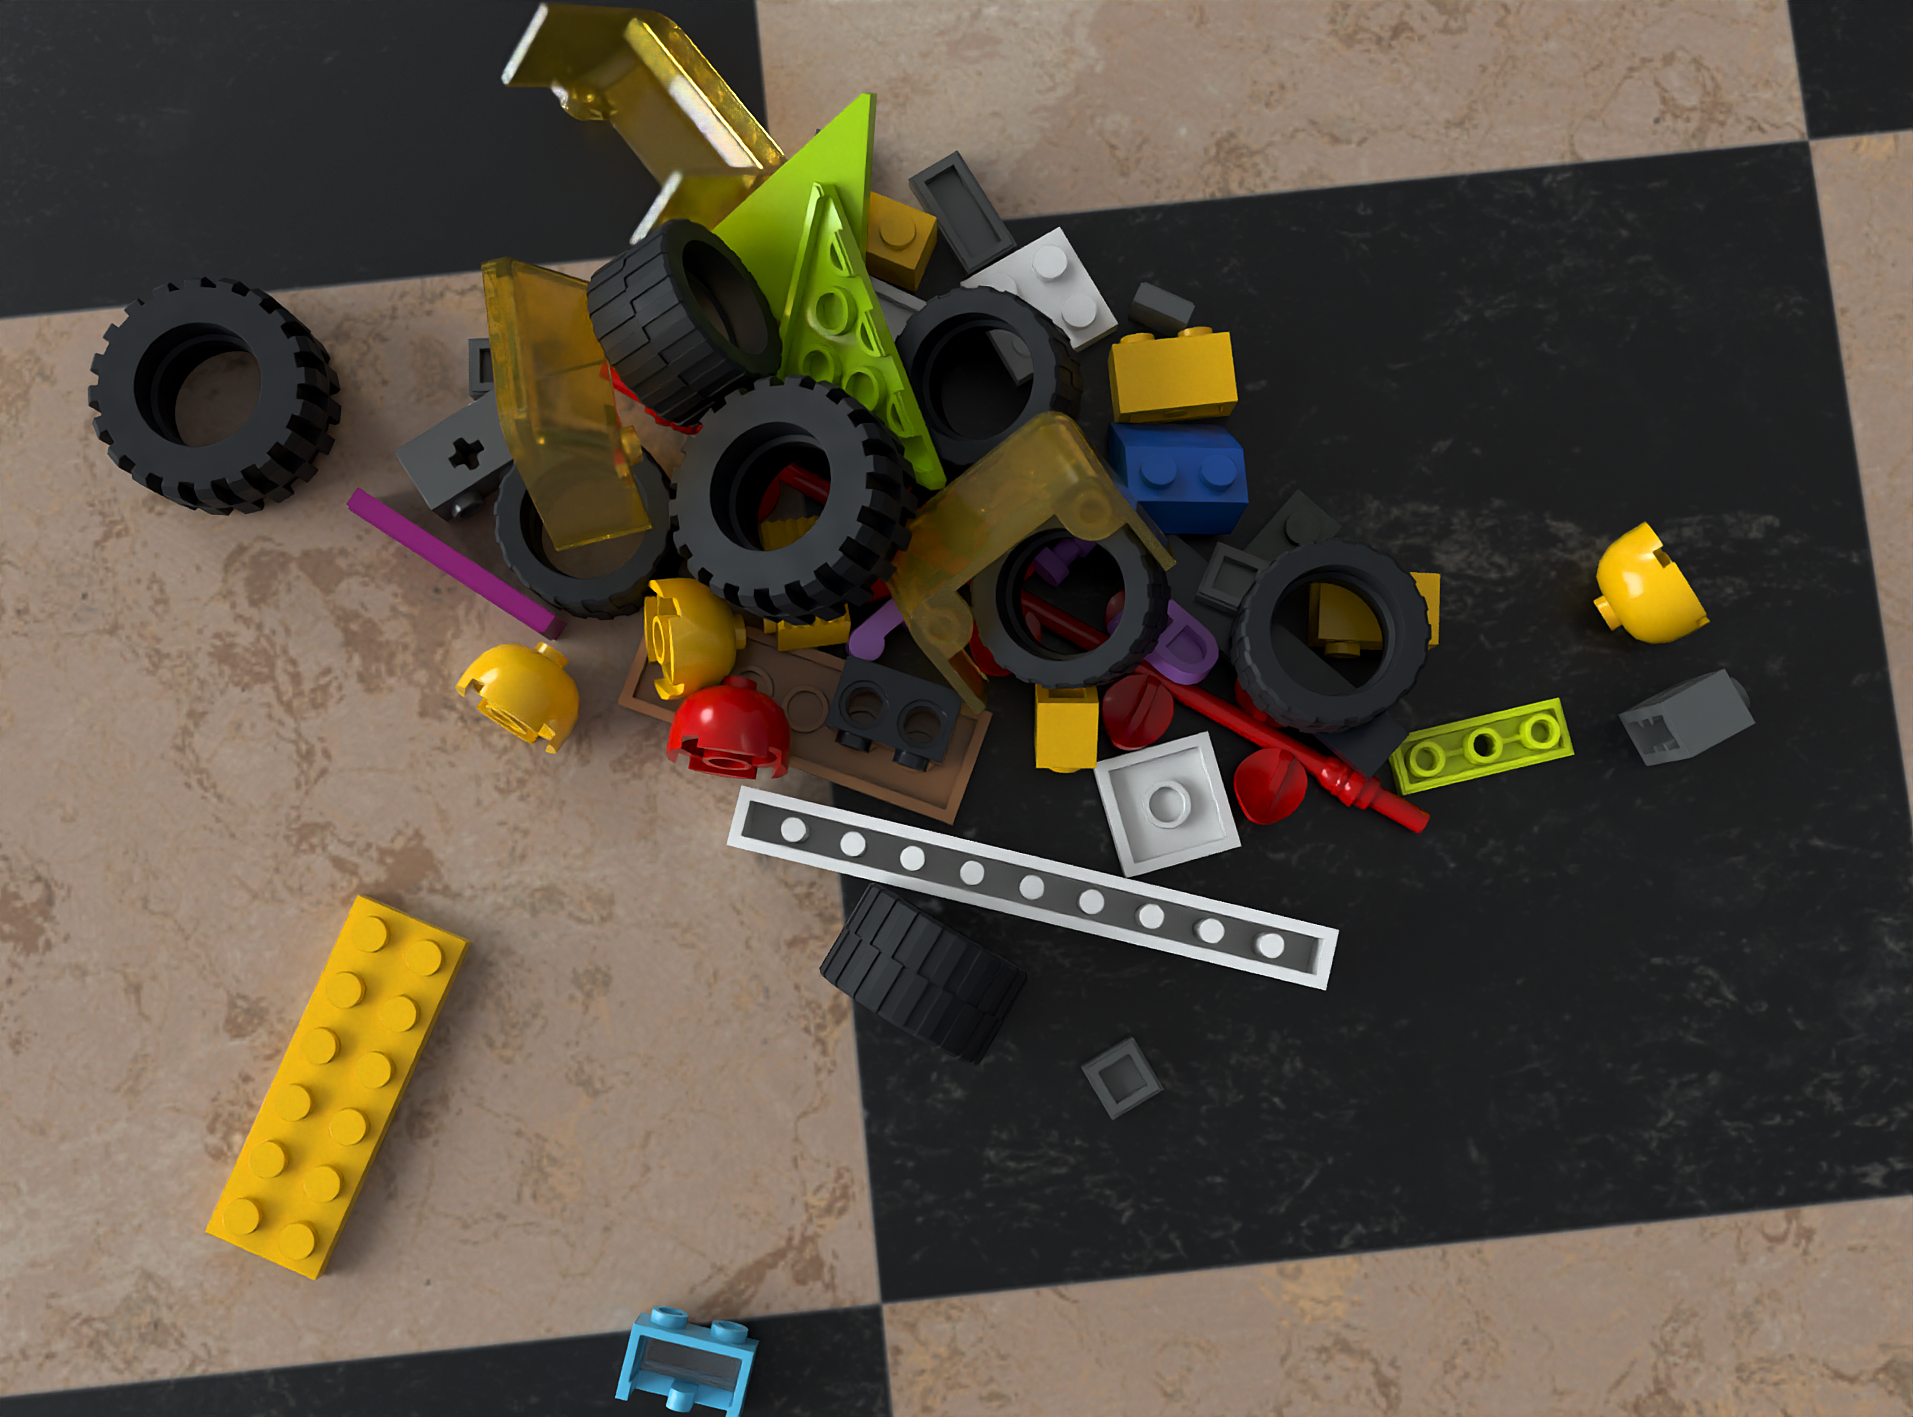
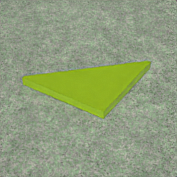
M861 93L711 231L719 236L737 254L747 270L751 272L760 290L765 295L776 321H782L813 182H828L835 186L865 264L877 93Z
M813 182L779 330L783 349L781 353V368L776 376L785 383V378L791 374L807 375L816 382L826 380L843 389L885 422V426L898 436L905 447L903 457L913 465L916 483L930 490L943 489L946 484L945 474L836 188L828 182Z

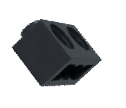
M848 655L825 725L829 730L838 732L834 741L837 744L868 754L871 745L874 744L895 751L892 762L926 773L929 763L940 767L943 765L964 702L965 693ZM863 692L873 693L882 701L880 715L870 723H858L851 719L848 713L851 700ZM919 711L932 713L940 722L939 733L933 740L926 743L913 741L905 732V724L908 718Z

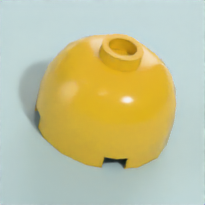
M1644 522L1611 544L1600 559L1596 578L1603 595L1593 602L1612 631L1623 625L1626 631L1636 640L1650 644L1670 643L1710 623V620L1707 618L1704 608L1676 563L1671 561L1666 552H1662L1661 547H1663V544L1651 527Z
M670 578L650 580L647 586L655 591L657 596L645 597L644 630L649 663L659 662L665 677L653 679L660 697L664 700L687 698L703 687L720 685L721 681L725 676L729 675L735 665L736 650L744 649L746 645V629L742 615L740 613L732 614L728 601L712 593L710 587L698 582L697 579Z
M538 642L534 649L519 643L497 645L483 652L467 668L454 686L463 698L472 689L482 697L476 709L527 743L533 745L539 736L549 740L550 742L545 752L550 754L558 753L571 734L579 717L581 700L577 685L564 671L569 661L556 649L543 642Z

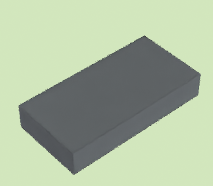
M958 150L908 179L909 187L925 213L937 217V232L967 279L1017 251V243Z

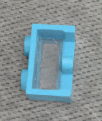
M654 1306L652 1314L641 1312L633 1323L615 1398L627 1401L636 1388L668 1396L666 1407L674 1411L689 1412L693 1404L698 1403L726 1410V1417H741L759 1340L747 1338L748 1328L725 1320H714L711 1329L687 1323L689 1317L687 1312L668 1306Z

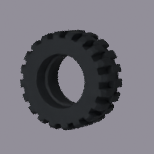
M206 276L189 277L184 280V289L177 288L171 282L156 287L152 290L154 299L144 303L137 298L124 309L129 317L120 327L111 323L102 337L109 342L104 355L95 353L90 371L98 376V385H90L88 387V406L101 413V416L93 419L92 424L98 439L110 445L107 455L118 468L132 474V479L144 487L181 506L194 511L200 508L211 515L229 516L233 508L244 514L263 510L265 506L263 499L266 497L280 503L294 495L290 485L298 478L308 483L319 471L311 464L319 452L329 455L335 439L327 434L329 424L337 425L340 423L342 406L335 402L330 395L337 394L341 389L337 373L327 365L331 357L323 344L311 334L309 328L272 296L258 288L250 290L241 281L223 277L217 281L216 285ZM233 351L250 352L253 354L260 368L261 391L257 406L249 420L235 434L218 443L198 447L186 445L178 432L175 418L176 400L185 379L199 364L218 354Z
M791 374L785 378V383L777 376L759 379L754 382L755 390L749 392L744 387H740L724 397L727 404L719 411L713 407L710 408L699 420L704 425L695 438L688 435L680 452L686 456L681 468L674 467L670 487L677 490L676 499L669 500V522L680 528V530L674 532L673 540L679 555L688 559V570L698 582L710 587L711 592L761 618L776 623L784 620L794 626L811 625L816 620V616L828 622L845 615L846 609L844 605L851 602L860 607L874 596V592L870 587L879 578L887 583L898 567L891 564L898 549L904 552L907 551L913 533L905 528L907 519H915L917 516L918 497L907 490V488L914 486L916 482L913 465L903 457L905 452L904 445L898 436L885 426V422L840 387L826 380L816 382L807 375ZM826 454L830 465L831 484L826 505L819 519L805 535L794 543L780 549L764 551L758 533V514L762 498L768 486L791 463L807 456Z

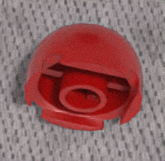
M725 676L720 685L699 689L688 696L677 709L669 730L666 749L668 760L676 763L680 753L690 757L688 769L737 779H756L757 768L773 767L771 779L780 778L788 773L791 754V730L784 709L769 695L756 691L757 682L738 676Z

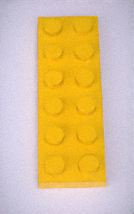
M357 895L207 1225L206 1233L312 1280H317L323 1276L472 941L371 897Z

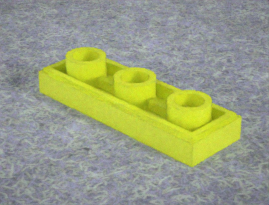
M1558 697L1411 732L1388 759L1398 796H1403L1575 754ZM1477 736L1484 739L1487 744V753L1484 757L1478 755L1474 750L1473 744Z

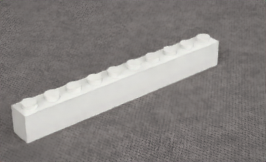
M742 785L726 844L1322 990L1327 988L1339 934L1337 929Z

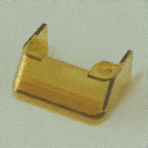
M542 2L501 76V80L507 87H550L560 99L562 108L576 119L582 121L590 119L609 120L660 183L663 189L629 242L632 245L671 218L690 219L691 222H698L711 232L788 161L775 142L683 30L671 19L653 10Z
M508 256L482 262L481 269L496 401L502 432L509 452L556 551L652 529L651 518L636 483L633 468L634 464L643 462L640 442L634 425L623 427L616 408L610 364L604 355L600 343L596 339L591 318H589L587 288L590 281Z
M1048 411L1033 417L918 508L916 518L907 519L905 528L913 533L906 552L898 549L891 564L898 568L887 583L884 581L917 645L976 715L986 708L989 680L963 649L972 636L974 619L970 607L956 590L1055 514L1072 535L1087 541L1104 539L1125 523H1128L1165 571L1176 565L1169 540L1071 417L1061 412Z

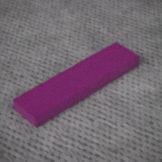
M359 487L346 505L349 506L348 509L548 640L552 641L554 639L556 641L566 627L567 623Z

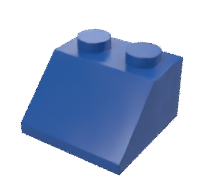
M1109 422L1107 432L1114 514L1126 517L1137 525L1136 528L1142 533L1231 535L1249 500L1243 448L1224 425Z

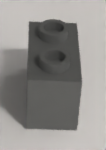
M494 388L394 452L431 511L448 522L452 518H455V520L468 518L482 509L486 504L484 498L499 489L504 475L507 476L514 465L515 459L521 453L524 454L533 447L534 442L510 404ZM477 451L479 453L477 459L480 465L476 469L471 470L469 468L471 463L468 456Z
M1725 669L1678 682L1618 714L1646 766L1692 758L1756 723L1748 710L1750 708V699L1746 690L1735 678L1729 677Z

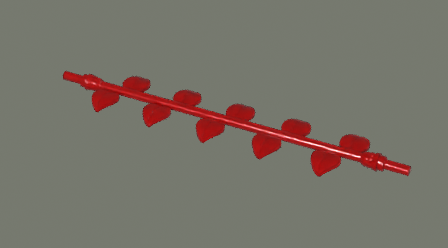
M606 360L598 372L597 379L642 404L638 397L631 390H628L613 366L611 367L608 360ZM645 406V413L655 418L656 424L663 427H671L672 430L679 431L682 434L697 435L704 426L703 424L696 427L678 426L672 421L668 422L657 416V413ZM795 462L791 463L768 486L759 508L758 524L767 519L777 505L780 496L779 481L824 506L829 496L831 482ZM912 487L907 488V490L911 492ZM992 519L984 523L976 534L974 542L975 559H977L980 550L984 549L989 542V536L995 531ZM906 524L905 528L913 533L907 551L904 552L898 549L891 564L898 567L887 583L879 578L870 587L874 592V596L865 603L883 600L899 590L906 580L910 569L909 553L969 586L977 563ZM1030 564L1023 582L1036 572L1032 564ZM1023 588L1021 591L1022 612L1028 628L1039 643L1042 639L1041 626L1079 647L1091 651L1111 637L1108 633L1107 625L1121 610H1124L1125 589L1116 593L1105 608L1104 627L1108 635ZM973 621L970 626L968 639L973 658L979 670L991 676H1007L1012 674L1013 672L1003 669L993 659L994 656L990 650L983 646L977 635L979 631L976 622ZM1143 659L1139 667L1128 673L1130 674L1129 676L1114 683L1106 691L1102 699L1100 712L1105 730L1114 746L1123 750H1139L1155 743L1165 733L1174 714L1173 699L1262 747L1263 749L1248 756L1237 767L1233 781L1235 795L1241 809L1248 820L1255 824H1274L1287 818L1299 807L1308 786L1306 772L1316 777L1318 783L1333 796H1337L1347 807L1353 804L1365 810L1369 806L1417 834L1423 831L1431 815L1429 812L1380 786L1381 779L1373 775L1366 781L1339 757H1327L1278 730L1279 728H1284V726L1273 721L1274 718L1266 712H1261L1252 703L1253 700L1246 690H1242L1237 679L1235 699L1239 707L1197 684L1184 685L1175 683Z

